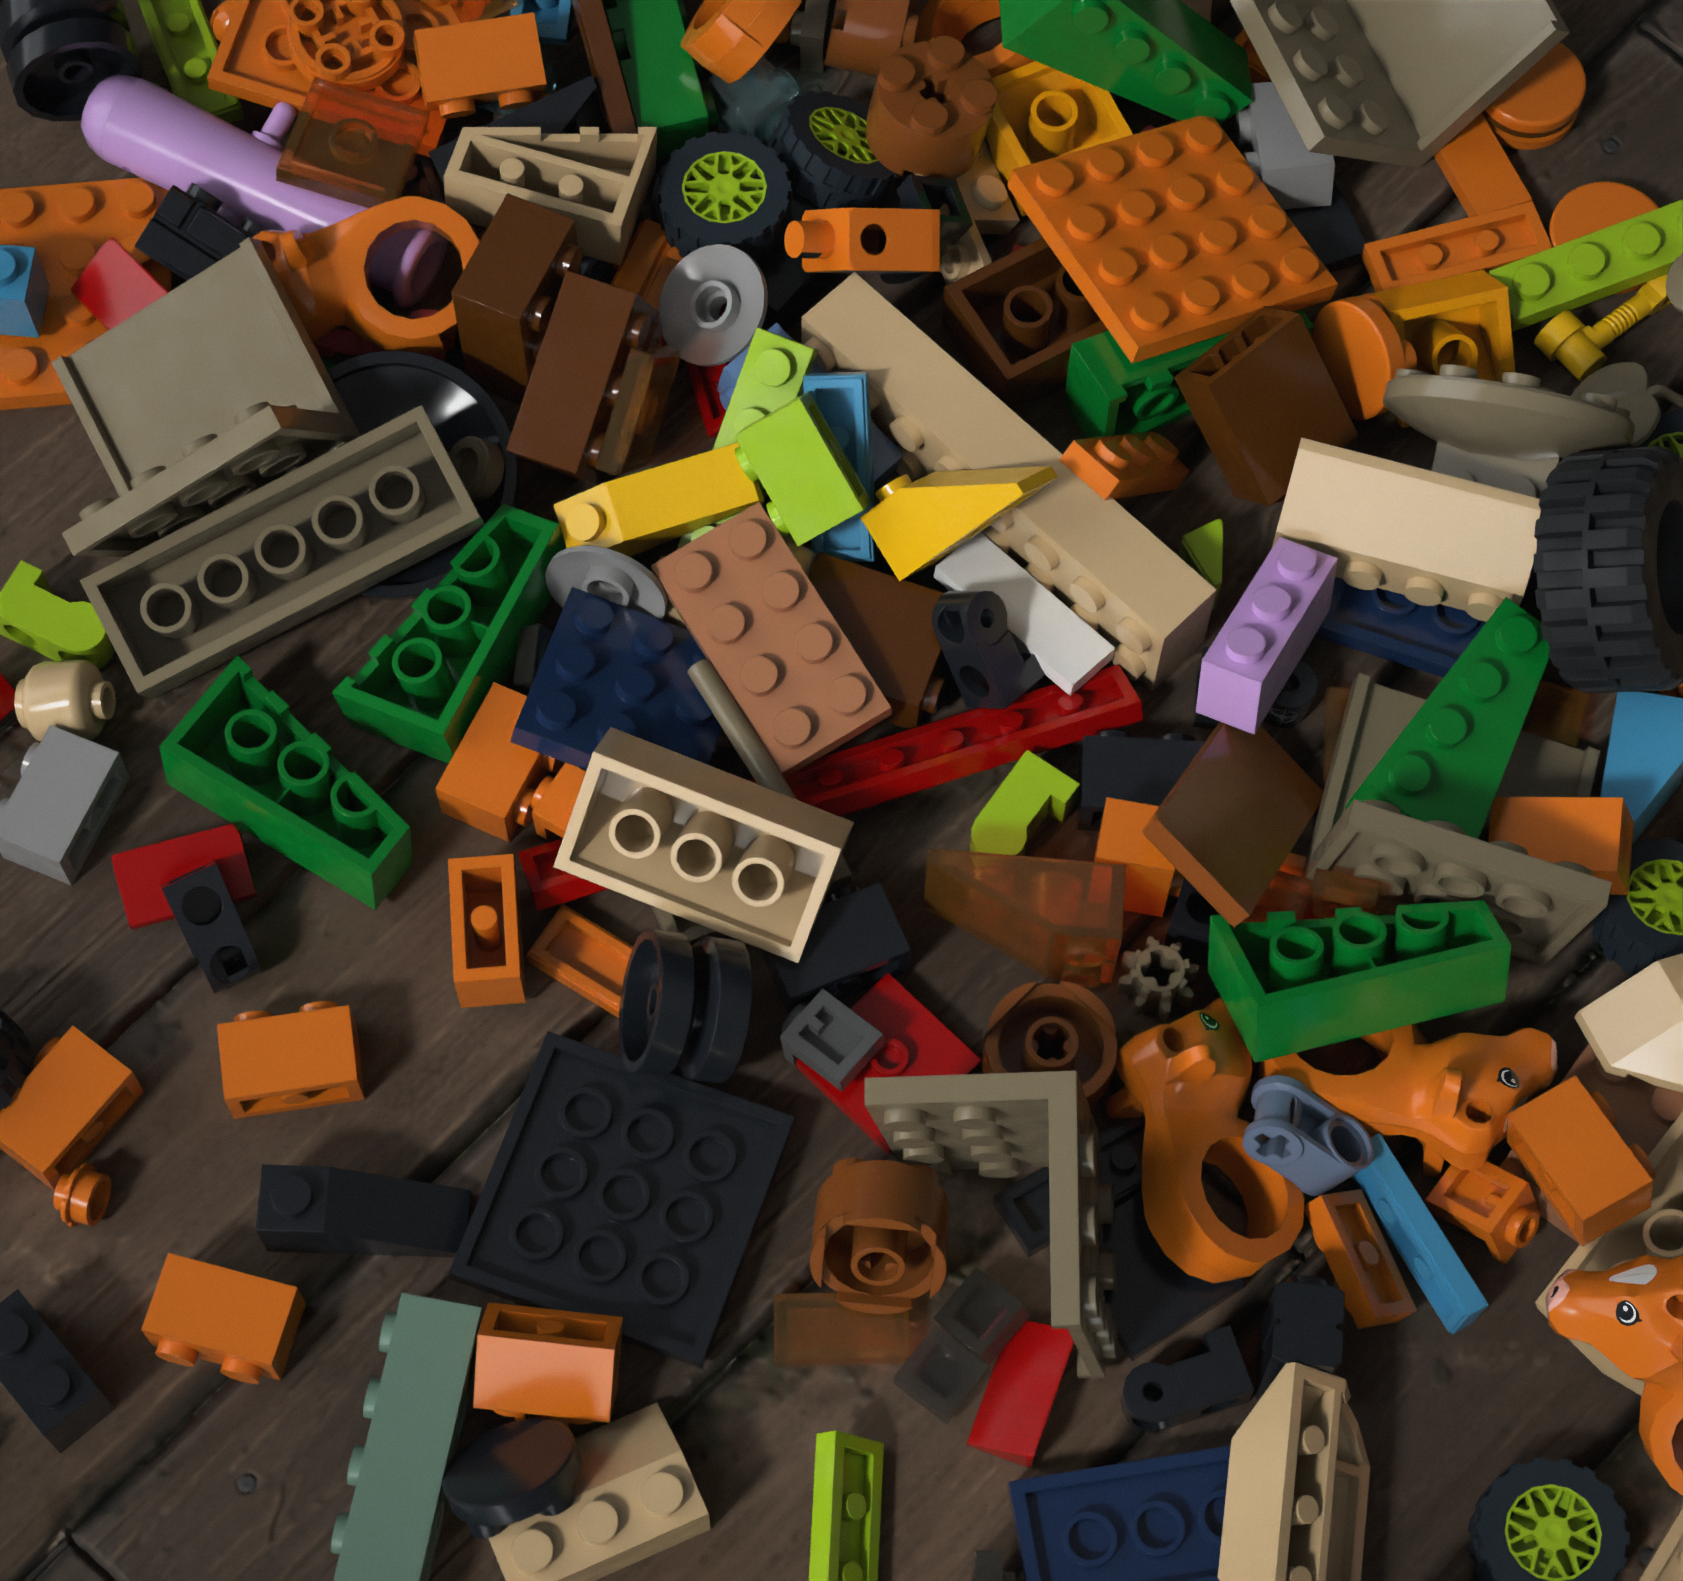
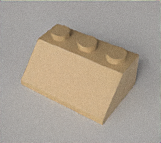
M656 1402L575 1438L581 1453L582 1465L579 1475L573 1483L577 1497L570 1508L558 1515L544 1516L538 1513L522 1521L511 1523L501 1533L488 1539L506 1581H596L709 1531L711 1527L709 1513L682 1450Z

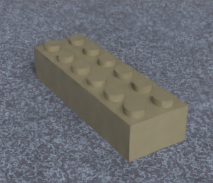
M420 405L81 579L80 583L137 693L153 700L236 657V655L246 652L478 532L485 523L423 406Z

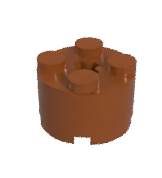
M837 0L824 65L877 77L880 65L884 59L898 48L914 43L919 18L917 12L919 1L921 0Z
M942 35L935 37L932 41L911 43L892 52L880 65L867 114L866 140L874 156L887 169L903 176L904 170L923 176L955 179L966 173L973 166L982 148L998 98L997 90L989 72L975 57L965 51L963 44L958 39L951 36Z
M1038 981L1023 984L1009 992L997 1004L991 1014L985 1036L981 1073L1077 1071L1091 1113H1093L1107 1095L1117 1061L1118 1042L1113 1016L1106 1005L1094 993L1076 983L1060 981V984H1038ZM1056 1050L1061 1053V1058L1057 1060L1051 1057L1045 1060L1038 1055V1052L1049 1055Z
M855 1157L839 1160L833 1166L832 1175L822 1184L816 1198L810 1270L814 1281L820 1288L823 1281L828 1287L837 1292L836 1302L849 1309L863 1313L895 1314L912 1309L913 1299L924 1295L928 1291H930L931 1298L940 1290L944 1283L947 1269L950 1206L944 1190L939 1185L940 1179L935 1169L925 1164L908 1165L889 1160L864 1161Z

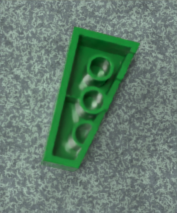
M602 0L637 132L638 127H657L656 163L668 161L669 155L675 149L679 150L685 145V141L693 137L697 139L706 136V133H709V127L718 125L712 93L710 90L702 92L698 79L703 78L702 66L680 47V43L688 28V19L683 0Z
M999 0L1003 48L1171 118L1182 121L1196 116L1215 118L1221 125L1253 102L1247 51L1181 0Z
M1303 309L1295 311V313H1300L1312 338L1314 325ZM1109 331L1072 343L1063 404L1086 439L1141 432L1149 433L1150 431L1157 432L1192 414L1174 377L1229 333L1133 364Z
M503 504L450 562L452 570L432 591L426 588L411 605L413 613L393 635L389 637L387 634H384L368 652L371 659L353 679L346 676L333 690L332 694L349 725L449 764L493 682L503 686L507 682L552 598L546 585V570L554 555L566 549L559 524Z
M1505 597L1344 808L1347 809L1354 799L1361 802L1365 800H1380L1396 806L1402 815L1423 822L1432 820L1450 822L1462 828L1465 833L1464 835L1479 839L1549 659L1550 647L1548 642L1543 639L1540 627L1541 622Z
M236 655L159 746L167 785L228 822L237 824L243 831L375 911L413 864L410 826L356 772L350 773L332 755V748L316 732L311 734L290 713V707L273 690L269 692L253 676L252 669L238 655Z
M1485 900L1398 905L1395 915L1378 916L1362 912L1361 907L1335 908L1334 918L1296 920L1294 911L1267 912L1266 922L1239 923L1236 927L1230 925L1221 915H1210L1208 973L1256 1063L1505 1002L1512 945Z

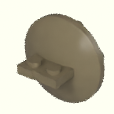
M1442 364L1439 375H1432L1412 369H1396L1395 378L1388 381L1385 386L1383 405L1409 426L1437 441L1432 471L1539 499L1542 491L1548 488L1546 479L1550 472L1570 454L1632 447L1635 424L1629 418V410L1616 407V398L1595 393H1579V397L1575 398L1555 393L1554 390L1540 387V378L1527 374L1504 372L1501 382L1479 379V371L1460 365Z

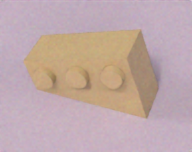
M463 127L443 177L445 204L464 217L469 223L488 228L505 196L509 193L574 219L578 247L582 248L583 255L621 265L656 169L657 127H638V134H599V127H580V134H541V127Z

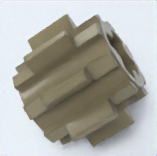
M1149 936L1143 952L1139 949L1135 953L1131 951L1124 952L1121 965L1128 972V975L1118 979L1116 991L1118 994H1126L1127 999L1132 998L1135 1005L1132 1015L1137 1017L1147 1011L1156 1013V1018L1159 1017L1162 1022H1167L1172 1006L1176 1009L1179 1005L1190 1007L1194 993L1187 987V983L1196 980L1199 967L1196 964H1190L1189 959H1182L1180 956L1181 942L1172 943L1168 947L1159 945V940ZM1148 972H1157L1160 981H1168L1167 986H1158L1154 977H1147Z

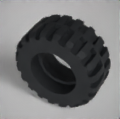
M1661 446L1572 453L1559 462L1546 479L1548 488L1541 493L1539 501L1541 509L1540 518L1536 520L1534 537L1537 539L1536 554H1534V572L1537 573L1538 588L1535 590L1537 608L1541 611L1542 622L1540 627L1543 639L1548 642L1550 647L1548 654L1552 664L1559 668V675L1565 682L1583 693L1675 689L1683 683V459L1676 453Z

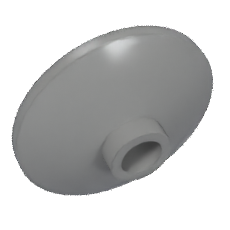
M724 244L707 245L694 250L684 257L668 276L659 301V323L662 324V335L670 349L685 361L699 366L721 365L741 354L750 346L756 327L761 328L765 320L768 291L762 270L750 255L738 248ZM727 302L725 312L719 317L721 307Z
M597 546L570 547L555 554L546 570L545 580L547 588L554 600L562 608L565 605L571 588L574 587L661 620L665 615L668 599L661 582L644 565L620 552Z

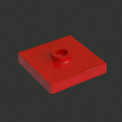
M887 973L850 1008L883 1034L885 1044L844 1091L841 1092L800 1059L796 1060V1068L890 1156L893 1153L865 1107V1078L974 1074L981 1067L982 1060L896 979Z

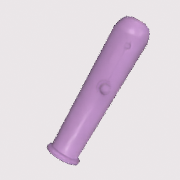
M115 75L107 77L98 83L88 97L83 109L81 120L83 135L88 146L100 158L167 190H170L175 185L186 192L193 182L221 200L223 204L217 213L237 226L245 216L265 230L288 232L296 229L304 234L323 229L354 214L382 204L284 152L285 147L281 143L296 117V109L286 102H279L274 106L260 132L253 131L252 134H249L189 101L168 92L151 81L128 75ZM421 228L397 232L384 240L373 255L369 271L370 283L392 293L396 306L412 308L424 298L435 282L444 262L448 240L438 232Z

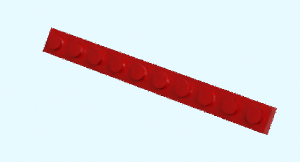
M1118 664L1098 671L1071 696L1056 684L1022 694L1006 709L977 708L820 757L785 778L799 801L841 816L1019 760L1026 750L1033 754H1038L1082 740L1084 735L1095 736L1102 731L1115 730L1142 721V704ZM754 778L748 780L750 782L757 784ZM563 838L517 852L537 911L568 903L608 889L553 867Z

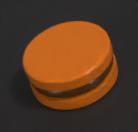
M1561 42L1552 48L1482 112L1499 143L1514 149L1536 150L1551 146L1564 138L1572 129L1585 96L1586 75L1584 68L1577 56Z

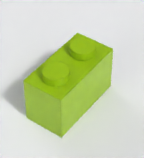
M810 391L744 427L735 435L740 445L735 448V455L742 470L752 482L760 480L771 499L766 504L773 524L784 537L791 534L797 546L804 544L863 511L872 501Z

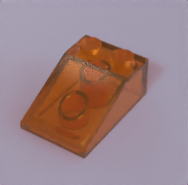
M928 848L923 907L1046 978L1076 983L1086 989L1095 988L1100 985V982L1112 983L1122 941L1126 865Z

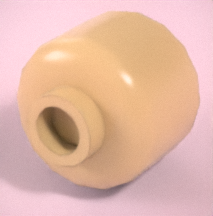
M86 660L44 661L34 665L26 677L19 681L16 686L14 705L20 725L28 729L31 735L40 742L50 725L91 741L100 735L106 719L113 717L116 697L112 684L109 681H104L101 672L93 663Z

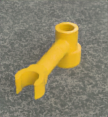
M1668 274L1648 281L1633 297L1592 327L1589 325L1586 327L1569 309L1561 312L1539 332L1534 340V344L1550 361L1559 360L1579 382H1582L1590 374L1599 370L1605 363L1607 356L1601 351L1602 348L1647 315H1653L1671 304L1666 294Z

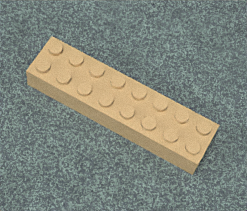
M853 272L802 316V343L819 350L815 363L824 373L869 372L871 421L904 454L896 470L899 475L908 474L911 481L935 471L1037 466L1053 467L1058 475L1055 480L986 527L981 533L1113 645L1115 652L1112 662L1114 665H1120L1128 679L1133 681L1139 679L1153 691L1204 644L1217 589L1114 499L1104 500L1059 460L1063 455L857 273Z

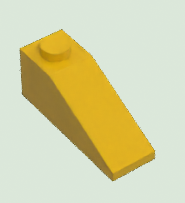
M734 443L602 483L555 503L553 506L566 548L597 546L632 557L743 511L758 502L762 503L764 498L758 480L752 482L742 470L735 455V448L740 445L739 443Z
M1052 466L935 471L914 482L911 481L908 474H904L879 489L875 494L880 503L860 518L900 582L940 561L1055 480L1058 475Z

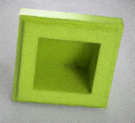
M1216 519L1183 535L1178 553L1182 560L1217 589L1212 610L1216 609L1222 584L1223 522L1221 519Z

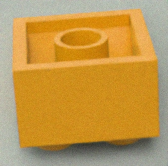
M1034 61L992 78L998 98L986 137L1000 177L1022 217L1027 214L1007 187L1013 169L1133 135L1109 91L1047 65Z
M1479 270L1372 293L1382 302L1384 312L1395 326L1400 339L1407 340L1413 346L1417 356L1416 370L1439 375L1442 364L1460 365L1478 370L1479 379L1501 382L1504 372H1515L1508 287L1486 271ZM1396 416L1402 428L1409 427L1407 423Z

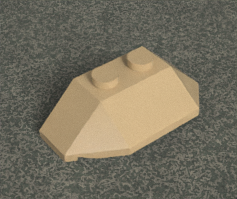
M1683 953L1657 960L1579 1010L1575 1015V1020L1606 1073L1626 1077L1630 1074L1652 1085L1683 1093Z
M1297 1362L1286 1363L1231 1438L1218 1568L1219 1581H1361L1370 1464L1359 1424L1347 1402L1351 1395L1346 1379Z

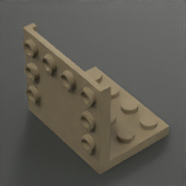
M1229 0L1309 152L1414 168L1423 166L1570 33L1552 0Z
M248 237L239 243L240 248L68 357L60 356L51 362L119 495V498L116 500L113 497H109L87 506L79 513L82 521L62 533L73 556L126 557L361 436L259 239Z
M1358 673L1351 685L1299 887L1354 905L1365 906L1370 910L1385 915H1395L1398 905L1485 900L1512 945L1511 955L1541 965L1547 964L1607 907L1612 882L1592 876L1591 870L1577 863L1566 861L1551 863L1529 856L1528 851L1524 847L1512 842L1494 841L1489 843L1491 808L1479 839L1464 835L1465 833L1462 828L1450 822L1440 820L1423 822L1402 815L1396 806L1380 800H1365L1361 802L1354 799L1347 809L1344 808L1426 701L1425 699L1370 682L1371 676ZM1520 731L1495 797H1590L1600 750L1588 746L1583 751Z
M1077 1071L865 1078V1107L898 1162L908 1165H928L935 1169L940 1180L951 1178L952 1170L979 1169V1175L983 1177L1009 1178L1017 1176L1019 1168L1049 1167L1052 1329H1068L1077 1347L1078 1378H1106L1105 1358H1117L1116 1318L1111 1317L1110 1304L1105 1303L1104 1291L1116 1289L1114 1249L1103 1250V1224H1114L1115 1221L1113 1183H1102L1101 1137Z

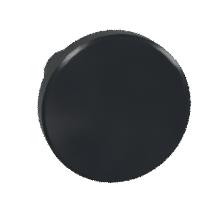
M546 1418L517 1420L500 1425L479 1435L459 1450L447 1466L442 1480V1487L452 1512L460 1520L467 1523L471 1534L476 1538H489L501 1533L511 1523L522 1521L538 1513L544 1516L558 1515L570 1508L577 1497L573 1483L581 1470L582 1457L571 1430L563 1423Z

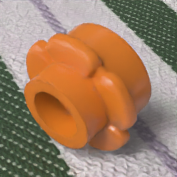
M88 1162L81 1164L73 1172H64L56 1185L53 1197L54 1208L60 1211L62 1222L67 1223L69 1227L73 1228L79 1224L91 1227L97 1225L105 1214L110 1200L111 1179L106 1174L95 1172L94 1165Z

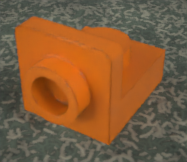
M1488 1161L1481 1168L1462 1170L1450 1165L1425 1199L1432 1214L1484 1240L1492 1258L1503 1264L1508 1263L1518 1248H1524L1531 1242L1538 1229L1541 1216L1529 1183Z

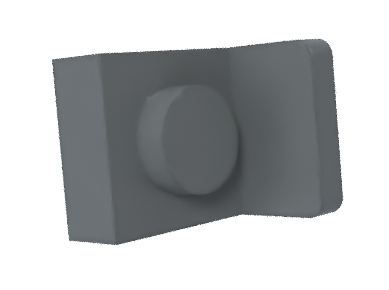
M823 988L810 1003L803 1001L789 1013L782 1025V1034L780 1035L784 1056L787 1061L796 1067V1060L800 1059L841 1092L844 1091L885 1044L883 1034Z

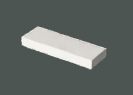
M981 532L959 546L936 565L933 578L948 591H992L999 595L1007 611V629L1010 630L1019 652L1034 654L1044 674L1069 696L1113 659L1115 652L1113 645Z

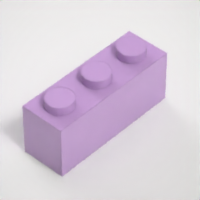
M1282 537L1278 538L1202 659L1196 713L1255 735L1330 611L1338 558Z

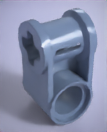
M1275 1075L1262 1078L1253 1086L1251 1103L1256 1111L1254 1121L1246 1127L1242 1145L1245 1152L1254 1160L1266 1164L1294 1183L1303 1193L1310 1196L1323 1195L1371 1164L1374 1157L1373 1144L1365 1128L1355 1118L1343 1114L1312 1093L1302 1082L1292 1077Z

